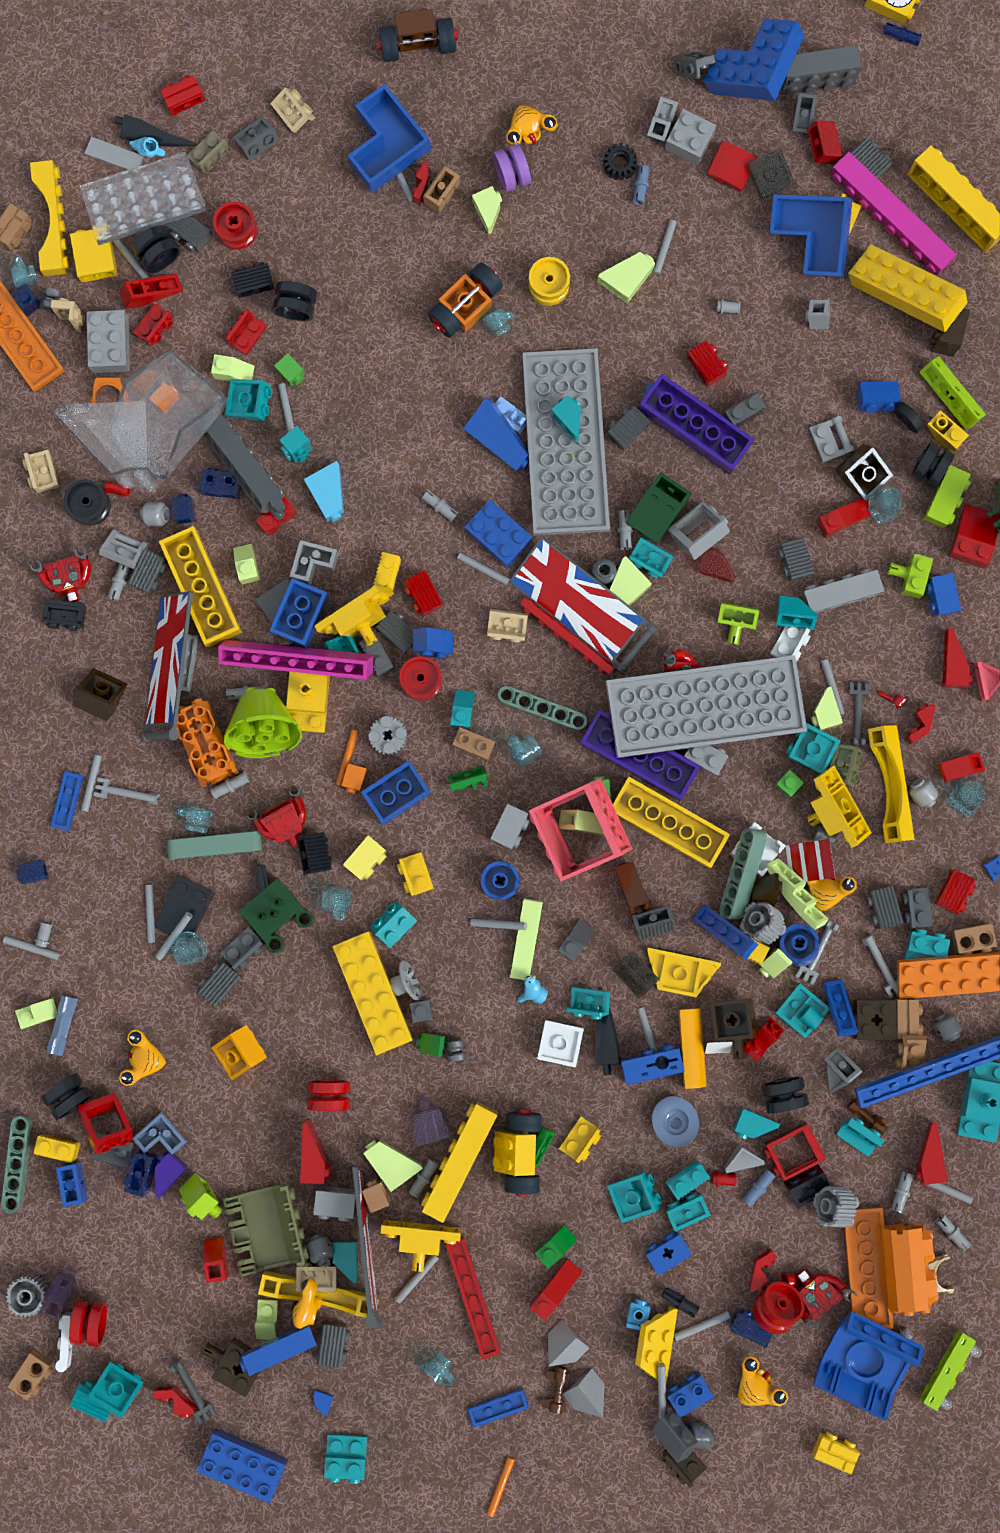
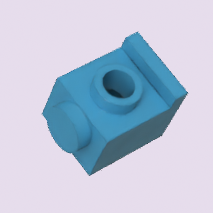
M636 1298L635 1301L630 1300L625 1322L626 1327L640 1330L641 1324L648 1320L651 1307L647 1304L646 1300ZM641 1312L642 1317L636 1318L635 1314Z

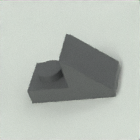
M798 93L792 131L809 132L807 129L813 124L818 94Z
M579 919L558 951L574 961L593 935L595 929Z

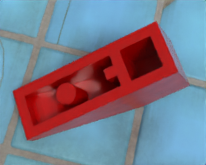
M177 274L126 281L119 293L125 309L142 307L180 293L183 289Z
M860 499L819 517L817 524L823 536L827 538L876 513L869 499L866 501Z
M948 628L945 630L942 687L965 689L972 683V673H970V666L953 628Z
M937 1122L929 1123L917 1163L918 1170H915L916 1179L920 1182V1185L948 1182Z
M567 1258L531 1301L530 1309L545 1321L583 1271Z

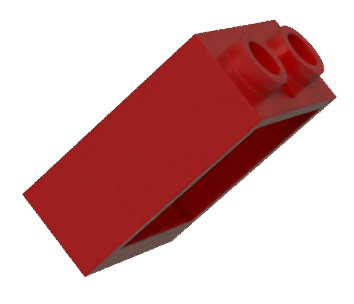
M116 1093L78 1106V1117L94 1154L105 1153L113 1147L123 1146L132 1141L133 1130ZM115 1110L123 1130L97 1139L89 1119Z
M806 1122L764 1143L766 1148L763 1151L767 1159H772L775 1164L772 1167L777 1178L781 1177L784 1181L826 1160L812 1130ZM802 1132L814 1157L784 1172L772 1146Z

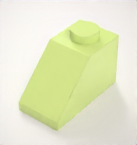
M493 186L472 195V202L488 234L492 233L500 211V202H502L499 192H495Z
M214 354L211 371L214 379L230 381L231 379L252 380L254 365L234 357Z
M252 544L233 548L235 566L241 584L259 581L260 576Z
M832 687L824 690L812 713V725L819 730H825L843 723Z
M773 948L766 955L763 963L758 964L761 967L759 971L766 978L769 976L775 978L793 962L779 948Z

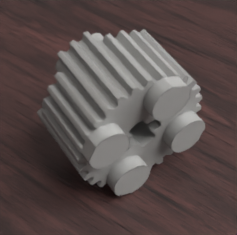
M384 716L379 718V721L376 720V723H373V727H370L371 730H369L368 734L373 749L384 756L386 754L394 756V753L396 755L398 752L401 753V749L404 750V746H406L405 742H408L406 739L408 738V733L404 724L392 716L391 718ZM392 732L391 736L393 738L385 741L384 734Z
M752 902L751 905L748 904V907H745L744 919H742L743 922H741L739 927L748 937L768 946L770 943L772 944V941L775 942L779 935L781 936L785 933V919L782 913L766 902Z
M827 1186L822 1188L820 1193L815 1194L813 1204L817 1208L816 1212L818 1213L817 1216H819L817 1217V1222L820 1225L845 1228L854 1224V1216H856L855 1212H857L856 1208L859 1206V1200L851 1190L846 1187Z
M33 1273L22 1275L14 1280L6 1292L8 1294L6 1302L9 1303L7 1305L9 1306V1311L12 1310V1314L15 1313V1316L20 1315V1317L23 1315L24 1317H30L37 1314L46 1306L50 1298V1288L46 1284V1280L43 1281V1277L40 1278V1275L36 1276ZM27 1292L30 1294L29 1299L26 1297Z

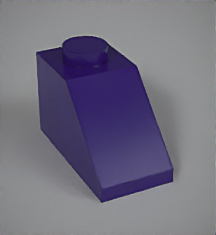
M164 1152L157 1159L159 1164L155 1167V1187L158 1199L164 1195L188 1168L175 1154L172 1155L170 1152L168 1154Z

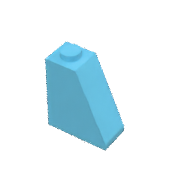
M336 461L304 479L327 522L339 520L342 517L341 514L344 513L341 470Z

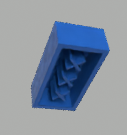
M216 1428L210 1438L197 1472L270 1503L288 1459Z

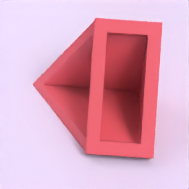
M977 662L974 664L980 699L981 702L990 699L1000 686V670L986 663Z

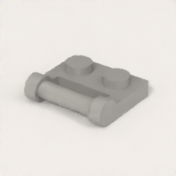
M841 416L809 428L822 463L855 451L853 445H850L842 425L843 420ZM835 425L844 449H838L830 427Z
M113 529L99 549V555L134 569L143 550L148 549L149 543L145 541L140 542Z

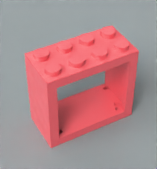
M601 778L529 810L530 820L538 830V838L544 844L546 856L552 861L554 874L560 881L617 858L633 849ZM586 794L611 850L583 863L576 864L552 810L559 805Z

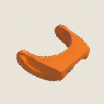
M97 377L95 379L93 397H91L93 405H96L97 392L105 385L116 387L122 395L123 405L128 403V397L120 377Z

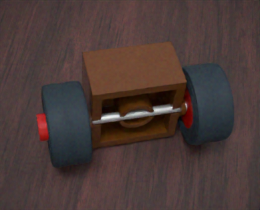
M422 8L418 11H402L399 14H395L398 39H396L395 27L393 25L379 28L380 39L377 40L379 51H382L384 62L399 60L398 47H400V52L437 47L436 41H439L441 54L456 52L455 41L458 40L457 29L453 28L452 18L437 19L436 33L433 9Z

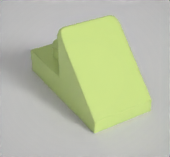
M54 998L15 1011L21 1029L54 1019L58 1013Z
M258 1299L257 1321L255 1322L256 1339L270 1340L276 1337L278 1300Z

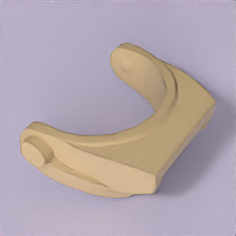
M941 1254L935 1257L934 1261L928 1264L929 1269H933L936 1273L939 1264L944 1260L950 1259V1256L948 1254ZM936 1279L937 1292L951 1294L955 1291L953 1287L942 1288Z

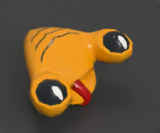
M519 105L513 114L511 127L506 134V141L510 146L516 143L520 144L521 140L534 145L541 137V128L549 132L555 131L558 126L557 119L552 115L542 114L529 106Z
M835 875V878L806 882L810 894L817 900L815 906L821 912L832 908L857 888L856 880L849 876L842 879V881Z
M138 1029L131 1030L127 1036V1041L134 1045L128 1054L133 1069L122 1071L119 1080L126 1086L133 1085L142 1077L159 1071L166 1064L162 1053Z
M312 1278L302 1282V1297L292 1305V1321L294 1326L299 1329L307 1325H313L316 1312L324 1301L321 1296H315L317 1282Z
M746 1357L742 1363V1377L738 1391L739 1402L746 1406L767 1404L782 1406L786 1404L789 1399L788 1393L783 1388L772 1391L771 1386L773 1382L770 1373L759 1369L760 1362L756 1357Z

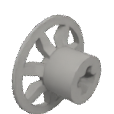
M403 960L399 963L400 975L390 979L392 990L397 996L408 992L414 1000H420L422 990L414 986L419 982L417 979L411 978L414 975V970L407 961Z

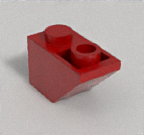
M223 1237L203 1240V1266L206 1284L224 1281L229 1277Z

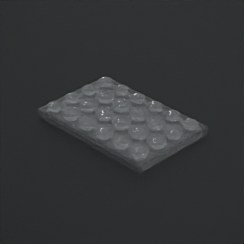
M186 152L80 185L98 245L206 211Z

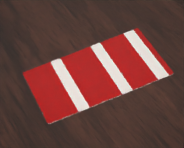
M830 839L785 846L788 867L805 882L835 878Z

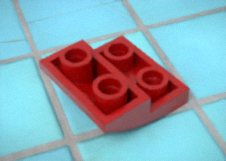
M721 141L706 174L720 184L725 182L740 192L747 182L757 157L738 146Z

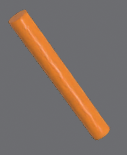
M351 729L336 785L342 786L347 764H350L359 731Z
M507 1457L486 1513L488 1516L494 1517L515 1461L512 1457Z

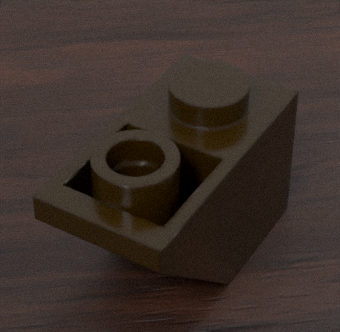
M779 873L771 874L754 882L750 896V905L752 902H766L775 908V904L779 903V893H782V881H779Z

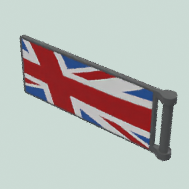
M544 537L540 538L509 581L623 674L649 637L659 629ZM644 625L647 629L621 662L616 660L640 627Z
M191 591L160 597L145 726L140 734V739L143 742H150L155 739L177 740L179 737L177 719L193 596ZM170 726L167 731L151 732V727Z
M353 1166L368 1310L365 1325L368 1328L380 1329L383 1326V1320L378 1314L367 1204L362 1193L364 1176L357 1166Z

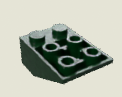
M660 472L626 521V524L657 545L692 493Z

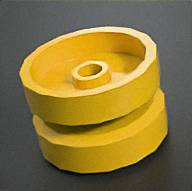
M545 257L536 261L529 273V291L533 299L547 306L556 305L565 299L570 285V273L566 264L555 257Z

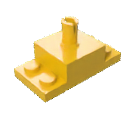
M375 585L314 626L317 632L334 633V635L339 633L340 636L352 637L361 634L366 645L370 646L374 644L373 641L375 643L378 641L371 627L386 617L380 605L390 600L389 597L394 593L391 587Z
M289 672L286 708L299 724L301 731L325 733L330 676Z
M832 766L813 779L821 795L810 802L816 813L808 815V821L814 820V822L810 823L813 827L822 823L829 837L842 831L845 841L853 848L859 845L872 832L836 767Z
M384 1220L381 1225V1234H385V1237L397 1238V1235H400L399 1252L413 1253L411 1270L416 1271L417 1263H419L418 1272L424 1271L425 1254L438 1256L441 1240H444V1243L456 1244V1241L460 1242L462 1230L461 1227Z

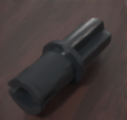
M665 1288L661 1294V1297L673 1304L675 1309L684 1311L692 1318L697 1315L700 1307L687 1300L684 1295L680 1296L670 1288Z

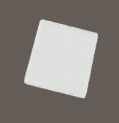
M733 1042L707 1043L705 1054L730 1053Z

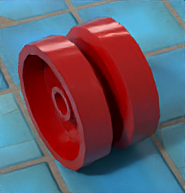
M232 201L223 204L217 209L213 218V225L219 241L231 250H242L249 247L257 236V225L252 211L245 204Z
M417 656L410 658L400 670L399 680L403 691L408 697L416 701L432 699L442 687L440 668L435 661L428 657ZM422 675L424 680L418 681V676Z
M338 1079L308 1081L307 1092L320 1096L307 1099V1110H350V1098L338 1095L350 1092L351 1081Z
M781 1281L770 1284L755 1299L753 1304V1314L757 1323L767 1332L777 1335L787 1332L803 1316L805 1310L801 1294L792 1285Z
M78 1299L76 1301L69 1328V1341L71 1345H82L86 1341L88 1346H101L106 1330L108 1312L106 1302L95 1301L91 1306L88 1300Z

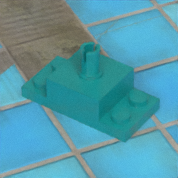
M990 1061L968 1069L957 1135L997 1143L1000 1126V1063Z

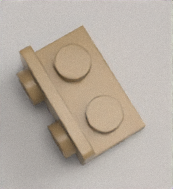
M284 88L270 104L290 130L296 133L307 120L312 121L315 117L310 106L303 103L300 99L301 95L298 91Z
M306 1263L296 1267V1292H302L301 1284L308 1278H312L317 1282L316 1292H336V1267H331V1263L319 1267H312V1264Z

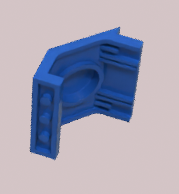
M851 1311L840 1321L816 1367L817 1371L812 1385L885 1421L888 1419L897 1388L910 1365L915 1367L920 1365L925 1347Z

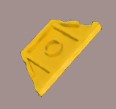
M647 948L658 990L697 997L716 970L721 966V963Z
M673 1306L668 1307V1311L664 1314L658 1313L651 1320L641 1324L635 1365L644 1370L649 1376L654 1377L657 1382L658 1364L664 1363L666 1365L667 1383L678 1311Z

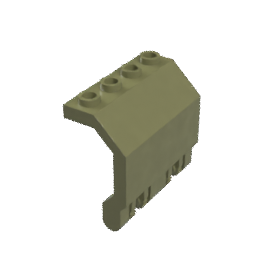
M290 1183L273 1185L222 1199L224 1208L240 1204L239 1206L225 1209L226 1214L241 1211L242 1215L240 1219L230 1220L228 1227L245 1224L229 1229L233 1246L249 1243L233 1248L234 1253H242L249 1250L251 1257L241 1258L236 1261L237 1266L245 1265L238 1268L240 1277L287 1264L297 1263L298 1267L307 1263L309 1255L307 1246L304 1247L303 1244L305 1233L303 1227L299 1226L300 1211L298 1207L295 1208L294 1200L296 1199L294 1188L290 1187Z

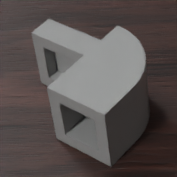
M663 96L660 97L647 136L666 141L673 123L678 101Z

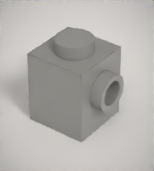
M810 300L809 310H806L805 317L806 321H809L810 329H829L831 316L829 300Z

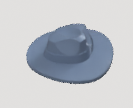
M670 1096L662 1099L655 1106L652 1114V1124L656 1135L663 1143L672 1147H682L695 1139L699 1131V1119L694 1107L687 1100L677 1096Z

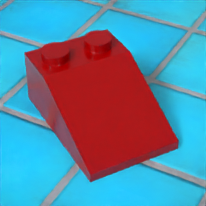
M965 503L948 557L981 568L988 566L995 548L998 534L997 529L999 528H995L993 522L1000 518V514L989 517L987 510Z
M306 1119L302 1126L300 1183L324 1184L332 1174V1164H328L329 1159L311 1119Z

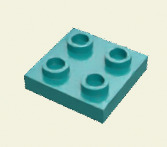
M799 983L776 1010L775 1014L801 1036L807 1038L811 1031L816 1029L822 1022L825 1014L829 1011V1007Z

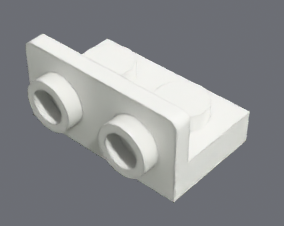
M785 626L770 655L776 658L795 655L797 662L801 655L799 651L801 646H806L811 637L808 635L810 629Z

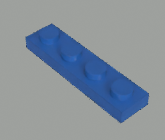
M705 904L693 918L696 923L745 960L758 946L754 940Z

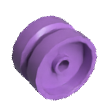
M518 143L508 146L507 153L503 149L492 152L494 165L505 192L516 189V181L521 187L531 184L529 167Z

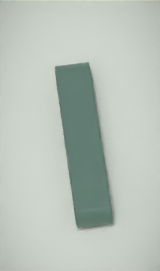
M504 686L498 691V700L505 706L573 731H582L587 725L586 716L575 710L509 686ZM508 691L512 694V697L506 701L501 698V694ZM527 698L530 704L527 707H522L519 704L520 699ZM541 704L546 705L548 711L544 714L537 711V707ZM563 711L566 717L563 720H558L555 717V713ZM575 718H581L584 724L581 727H576L573 724Z
M746 828L741 833L719 909L720 915L724 919L740 920L745 915V907L748 906L767 842V834L764 830Z
M258 831L167 840L168 859H187L199 856L207 857L262 851L261 835Z
M28 1115L15 1117L10 1126L1 1207L6 1213H13L19 1210L24 1202L33 1121ZM20 1119H23L26 1123L24 1129L19 1127L18 1122ZM17 1139H21L23 1141L22 1149L17 1147ZM15 1158L20 1160V1162H21V1167H20V1168H16V1167H15V1165H14V1160H15ZM13 1178L18 1180V1188L12 1186L11 1181ZM10 1198H13L16 1201L15 1208L10 1206Z

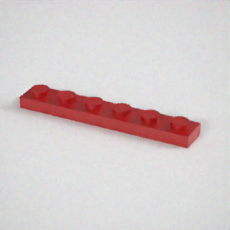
M524 597L520 602L523 606L522 609L527 614H534L538 618L537 621L544 627L549 626L557 638H564L568 641L567 645L574 651L578 649L583 653L581 656L589 663L593 661L598 665L596 668L604 675L608 673L610 675L615 670V667L530 598Z
M465 1237L461 1238L460 1242L456 1241V1244L446 1243L481 1358L483 1360L501 1354Z

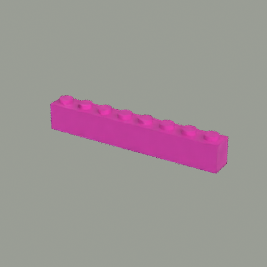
M850 152L833 167L831 175L834 182L837 184L841 183L845 187L846 193L851 197L854 196L863 209H868L875 221L883 223L886 226V231L890 235H895L899 239L901 246L904 248L908 247L912 251L913 257L918 261L921 260L930 273H935L938 276L954 260L957 254Z
M227 639L218 646L219 664L364 680H367L373 674L372 654Z

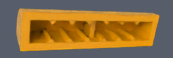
M701 1008L678 1009L681 1057L685 1071L683 1072V1087L685 1089L706 1087Z

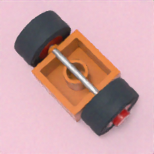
M483 262L478 263L469 272L470 278L464 274L438 299L439 302L427 313L434 328L448 338H451L460 328L466 333L492 308L491 298L503 288L497 273Z

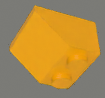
M247 1025L228 1035L212 1047L231 1081L267 1058L263 1048L259 1045L253 1032Z

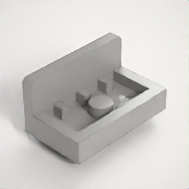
M708 745L688 748L684 757L717 777L728 755L725 754L726 752L723 749Z

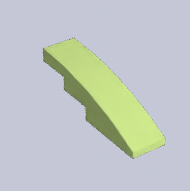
M779 858L766 865L770 875L779 873V881H782L783 896L814 930L827 923L829 918L815 907L817 900L804 889L806 882Z
M526 898L523 900L520 922L527 923V929L518 930L510 978L524 980L531 973L543 901Z

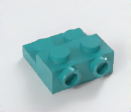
M231 379L225 416L227 418H242L248 421H265V416L269 415L268 398L272 397L270 384L264 380Z
M806 723L807 732L795 733L794 736L797 737L795 743L789 744L786 753L789 754L787 759L821 774L829 765L841 740Z
M915 929V932H909L904 959L947 956L950 940L946 939L944 934L934 933V936L926 935V930Z
M647 1171L628 1176L626 1179L607 1186L621 1223L657 1212L661 1208V1197L659 1193L654 1192V1179L651 1174H647Z
M110 1362L87 1399L122 1419L144 1382L141 1381V1377L137 1374H129L124 1371L125 1368L122 1365Z
M328 1433L324 1478H328V1481L332 1483L340 1482V1479H348V1482L351 1484H358L360 1480H364L367 1436Z

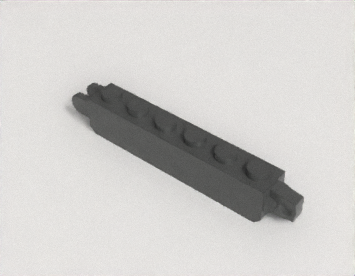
M212 410L201 413V420L204 423L205 440L258 510L262 513L270 511L276 519L284 518L285 505L282 501L283 492L281 488L276 486L271 475L263 470L261 462L255 459L251 449L244 445L239 433L234 432L229 420H225L221 414L217 416Z

